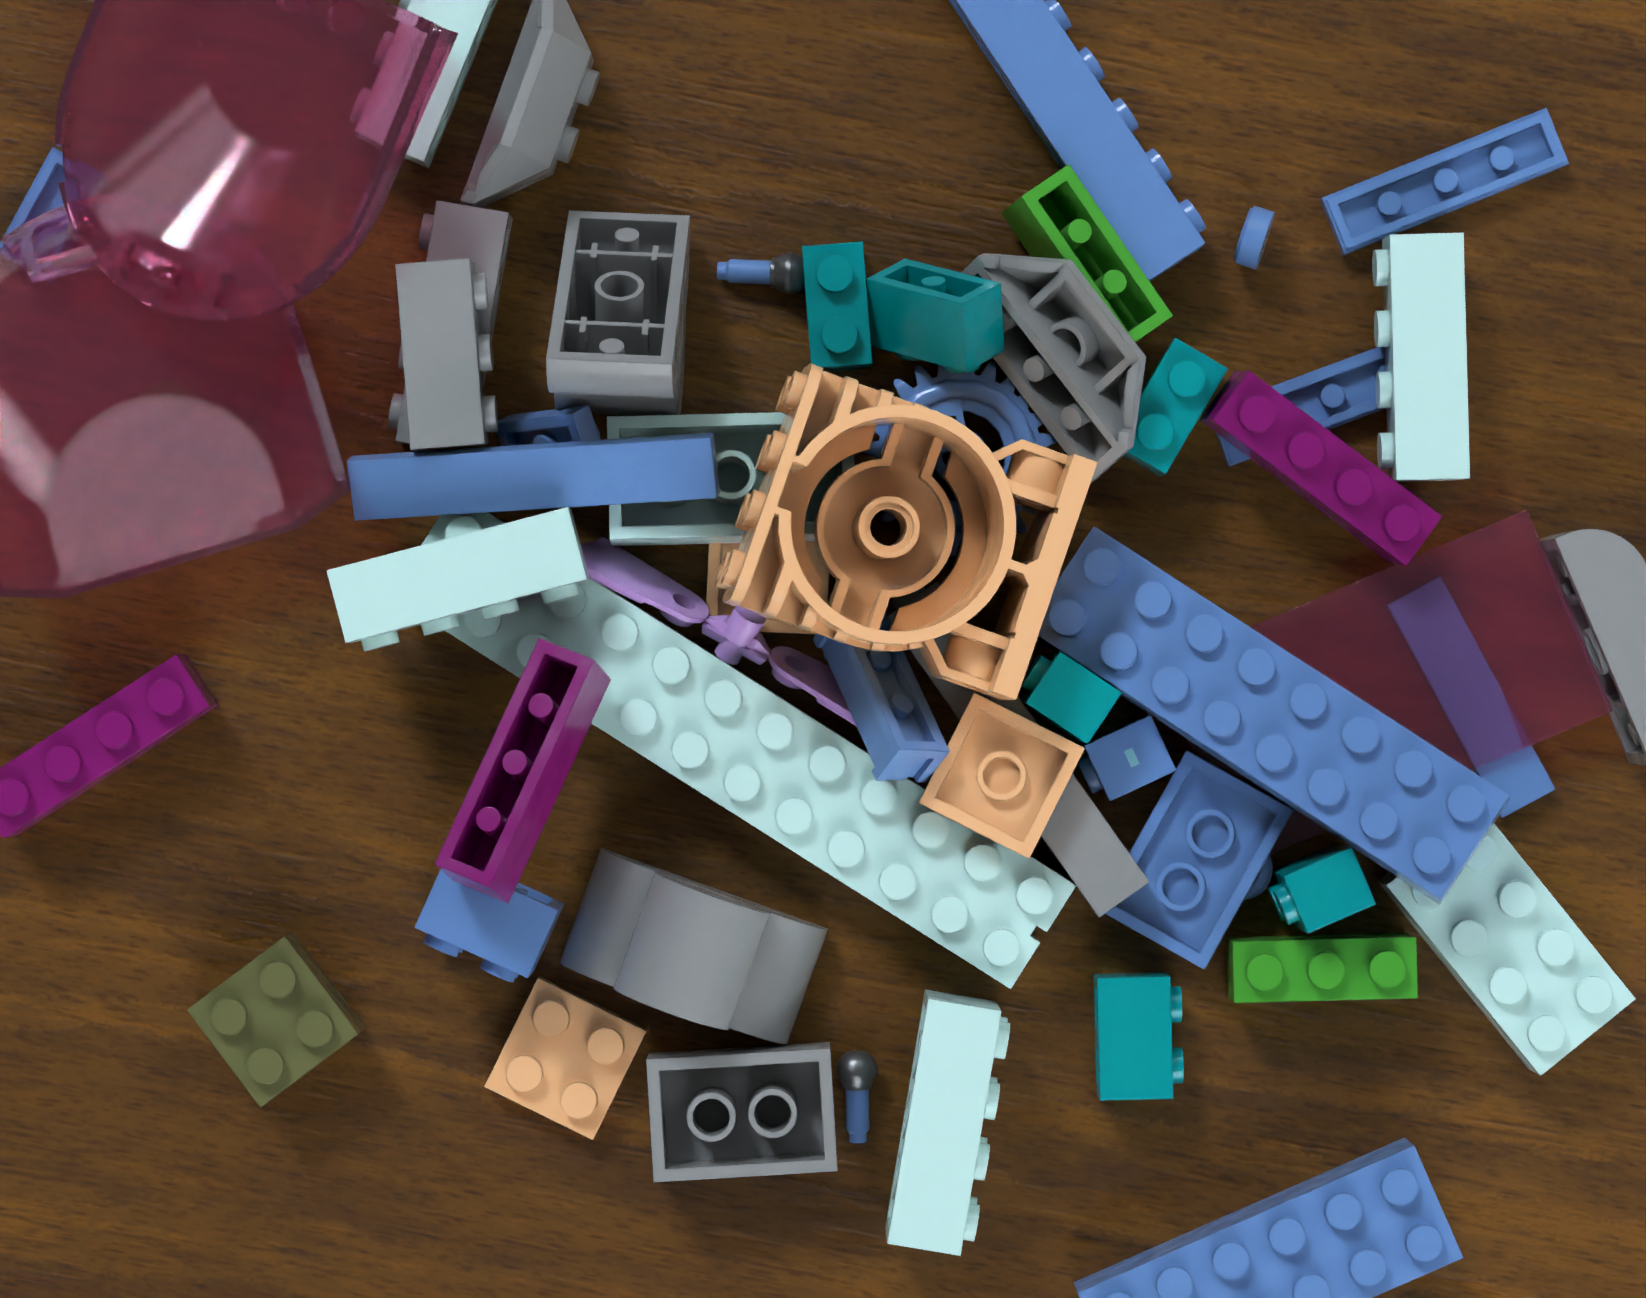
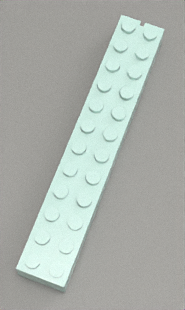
M489 512L440 515L422 545L501 525L505 522ZM591 579L577 584L578 596L548 604H543L541 593L517 599L520 611L487 620L483 619L481 609L457 615L460 627L446 630L452 636L521 678L539 638L595 660L611 681L591 724L1010 989L1040 944L1039 940L1031 935L1035 927L1038 926L1047 932L1076 887L1072 881L1031 856L1028 859L919 804L925 788L911 779L876 781L872 773L875 766L868 752L728 663L720 660L717 656L608 587Z

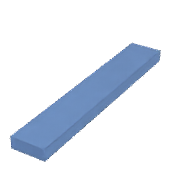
M714 433L351 456L347 460L354 521L717 498L720 494Z

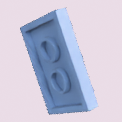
M1186 750L1129 853L1149 880V883L1105 914L1200 968L1206 969L1294 809Z

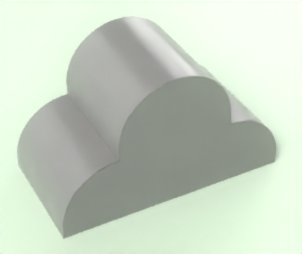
M569 210L546 355L547 386L549 393H554L555 410L589 405L594 415H680L685 367L690 216Z
M1575 530L1553 534L1537 540L1534 543L1629 764L1646 766V561L1627 540L1605 530Z
M600 848L560 963L577 973L613 986L614 990L624 996L671 1015L723 1030H729L730 1028L771 1042L787 1044L828 929Z

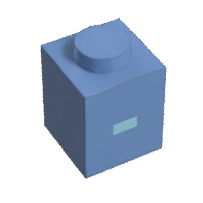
M1148 714L1091 739L1088 744H1081L1085 748L1084 753L1086 757L1079 760L1077 764L1090 793L1094 794L1102 790L1105 799L1108 801H1112L1176 771L1151 715Z

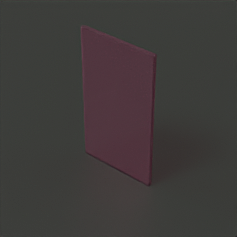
M1523 510L1417 555L1410 560L1407 566L1396 564L1250 626L1261 635L1470 770L1613 711L1527 510ZM1188 740L1194 754L1282 802ZM1294 810L1269 855L1327 830Z

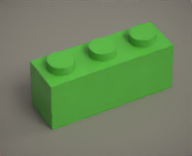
M1069 164L1028 191L1001 212L1031 257L1072 260L1135 342L1173 316Z
M1406 932L1226 937L1227 998L1233 1003L1418 998L1416 937Z

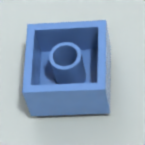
M440 870L414 928L427 933L424 939L426 945L454 957H457L459 952L462 953L463 950L483 958L480 965L482 970L503 980L514 982L515 977L518 978V975L528 978L536 969L565 903L518 882L508 904L457 883Z

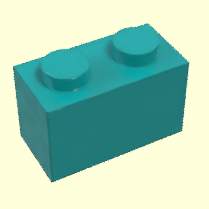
M863 241L802 246L810 362L823 367V371L826 372L871 369L872 351Z
M906 258L867 278L872 347L894 352L898 358L903 360H923L942 365L946 371L956 374L976 371L980 368V364L1004 351L1000 282Z
M1174 338L1166 347L1141 390L1134 445L1123 456L1159 477L1165 475L1228 368L1181 340Z
M1053 651L1048 659L1042 655H1037L1026 670L1021 688L1026 690L1021 698L1025 706L1079 742L1085 744L1089 743L1122 693L1060 651Z
M1335 842L1273 869L1272 875L1276 884L1267 888L1280 920H1285L1288 925L1293 923L1295 927L1306 933L1313 932L1376 905L1352 847L1339 842Z
M1166 972L1093 974L1097 1097L1100 1101L1173 1099V1084L1183 1083L1184 1081L1182 1047H1172L1171 1024L1182 1022L1181 987L1171 986L1170 976Z

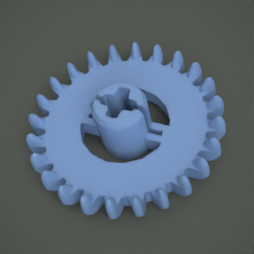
M995 362L988 363L980 376L975 375L974 371L964 374H953L946 371L944 366L938 365L937 377L934 378L921 365H917L914 369L917 382L916 387L912 388L901 379H895L893 382L899 398L924 405L949 417H955V420L965 425L963 412H970L986 419L998 432L1004 447L1021 439L1043 447H1049L1057 442L1052 434L1039 433L1038 427L1043 422L1036 413L1029 412L1028 408L1030 405L1022 395L1016 396L1013 393L1015 386L1008 377L1002 383L995 381ZM876 426L875 434L880 436L879 441L872 442L870 450L862 453L878 459L889 426ZM942 446L934 470L945 481L943 474L946 464L944 465L942 455L949 453V451ZM1012 454L1004 458L1003 470L1005 474ZM950 501L955 520V537L950 556H954L962 537V523L957 501ZM1015 505L1016 531L1023 534L1026 532V526L1020 516V512L1024 510L1035 515L1038 514L1035 511ZM885 512L882 517L885 523L896 519L889 512Z

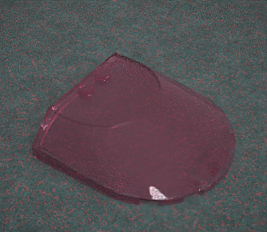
M95 0L69 65L56 113L54 145L63 147V167L66 180L58 183L73 229L84 234L91 249L97 256L93 261L115 284L136 299L169 314L197 320L232 321L262 316L291 305L312 293L337 273L359 249L371 231L384 206L458 33L385 0Z
M116 195L73 202L50 210L27 221L1 239L4 246L0 249V597L63 599L300 528L351 491L300 321L289 291L266 256L260 250L256 251L251 245L233 232L231 225L210 213L187 205L186 210L169 205L152 203L149 196Z

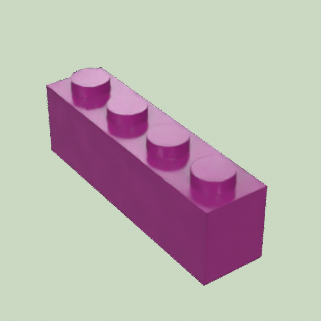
M1249 370L1234 371L1199 419L1389 563L1407 566L1442 518L1439 513Z
M541 638L538 639L434 864L453 881L509 904L611 681L595 660Z
M174 655L0 768V835L2 838L5 839L19 835L219 706V703L188 655Z

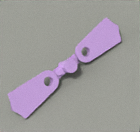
M602 537L593 542L581 543L587 571L591 580L640 604L645 602L660 609L661 614L675 625L690 627L693 623L704 622L702 633L719 642L715 649V654L720 660L731 665H737L742 656L761 665L768 658L770 665L773 667L772 674L777 681L789 688L807 691L816 697V701L856 726L830 666L790 647L778 646L770 649L762 633H760L766 621L765 617L739 606H735L730 616L709 615L707 604L697 594L621 547L611 546L608 539Z

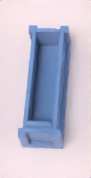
M885 612L879 630L889 631L891 623ZM816 634L813 637V641L817 648H822L823 656L829 663L875 766L872 770L875 780H904L908 777H914L916 782L926 783L950 751L904 651H871L840 643Z

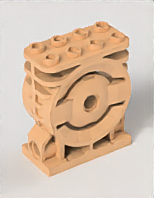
M812 363L803 368L801 373L794 371L792 377L787 376L776 405V411L785 414L780 430H774L772 435L767 434L758 456L755 469L765 472L759 491L754 489L751 494H746L737 517L735 528L744 531L739 549L726 552L716 578L715 586L725 590L722 601L732 606H739L754 611L763 617L791 624L800 630H808L834 641L866 650L896 652L919 648L932 676L974 690V693L994 700H1016L1098 462L1076 454L1068 456L1024 439L992 452L965 425L924 405L895 397L893 392L867 387L859 384L858 380L848 376L844 378L823 371V367ZM876 426H889L879 458L860 463L844 471L829 485L819 503L814 524L815 543L824 566L836 579L827 605L818 596L824 580L814 567L806 545L805 518L809 501L818 483L832 467L849 456L870 450ZM943 446L950 452L943 479L952 490L961 515L962 537L958 556L947 577L933 592L915 603L897 608L889 631L879 630L890 598L910 594L931 582L942 570L952 551L955 537V520L952 506L943 488L932 477ZM1012 454L1005 474L999 460ZM1015 505L1035 511L1038 514L1037 518L1032 520L1018 562L1011 560L1016 539ZM879 511L889 512L899 522L900 534L896 542L891 546L880 544L871 534V520ZM1004 579L1009 590L994 633L967 624L966 622L973 618L990 601ZM942 635L950 637L943 657L934 640Z

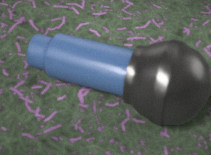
M787 252L771 260L730 259L728 262H718L717 279L727 280L729 283L766 284L780 292L792 295L793 293H799L805 288L803 257L794 252Z
M855 1049L846 1052L839 1058L836 1074L842 1084V1089L845 1090L846 1131L849 1133V1142L865 1143L867 1142V1132L870 1130L869 1089L872 1088V1084L878 1074V1066L875 1058L870 1053Z

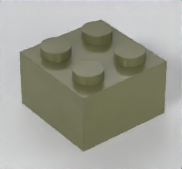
M294 931L281 938L187 1009L260 1108L366 1028Z

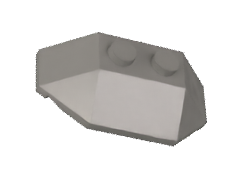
M532 0L460 199L464 205L483 208L553 175L558 160L567 164L570 161L580 129L571 126L579 104L590 105L598 84L600 72L592 69L594 63L592 53L567 0Z
M983 253L977 256L961 273L1001 283L1004 351L994 356L993 359L1068 456L1076 454L1098 462L1091 482L1095 481L1134 445L1146 363L1145 354L1072 260Z

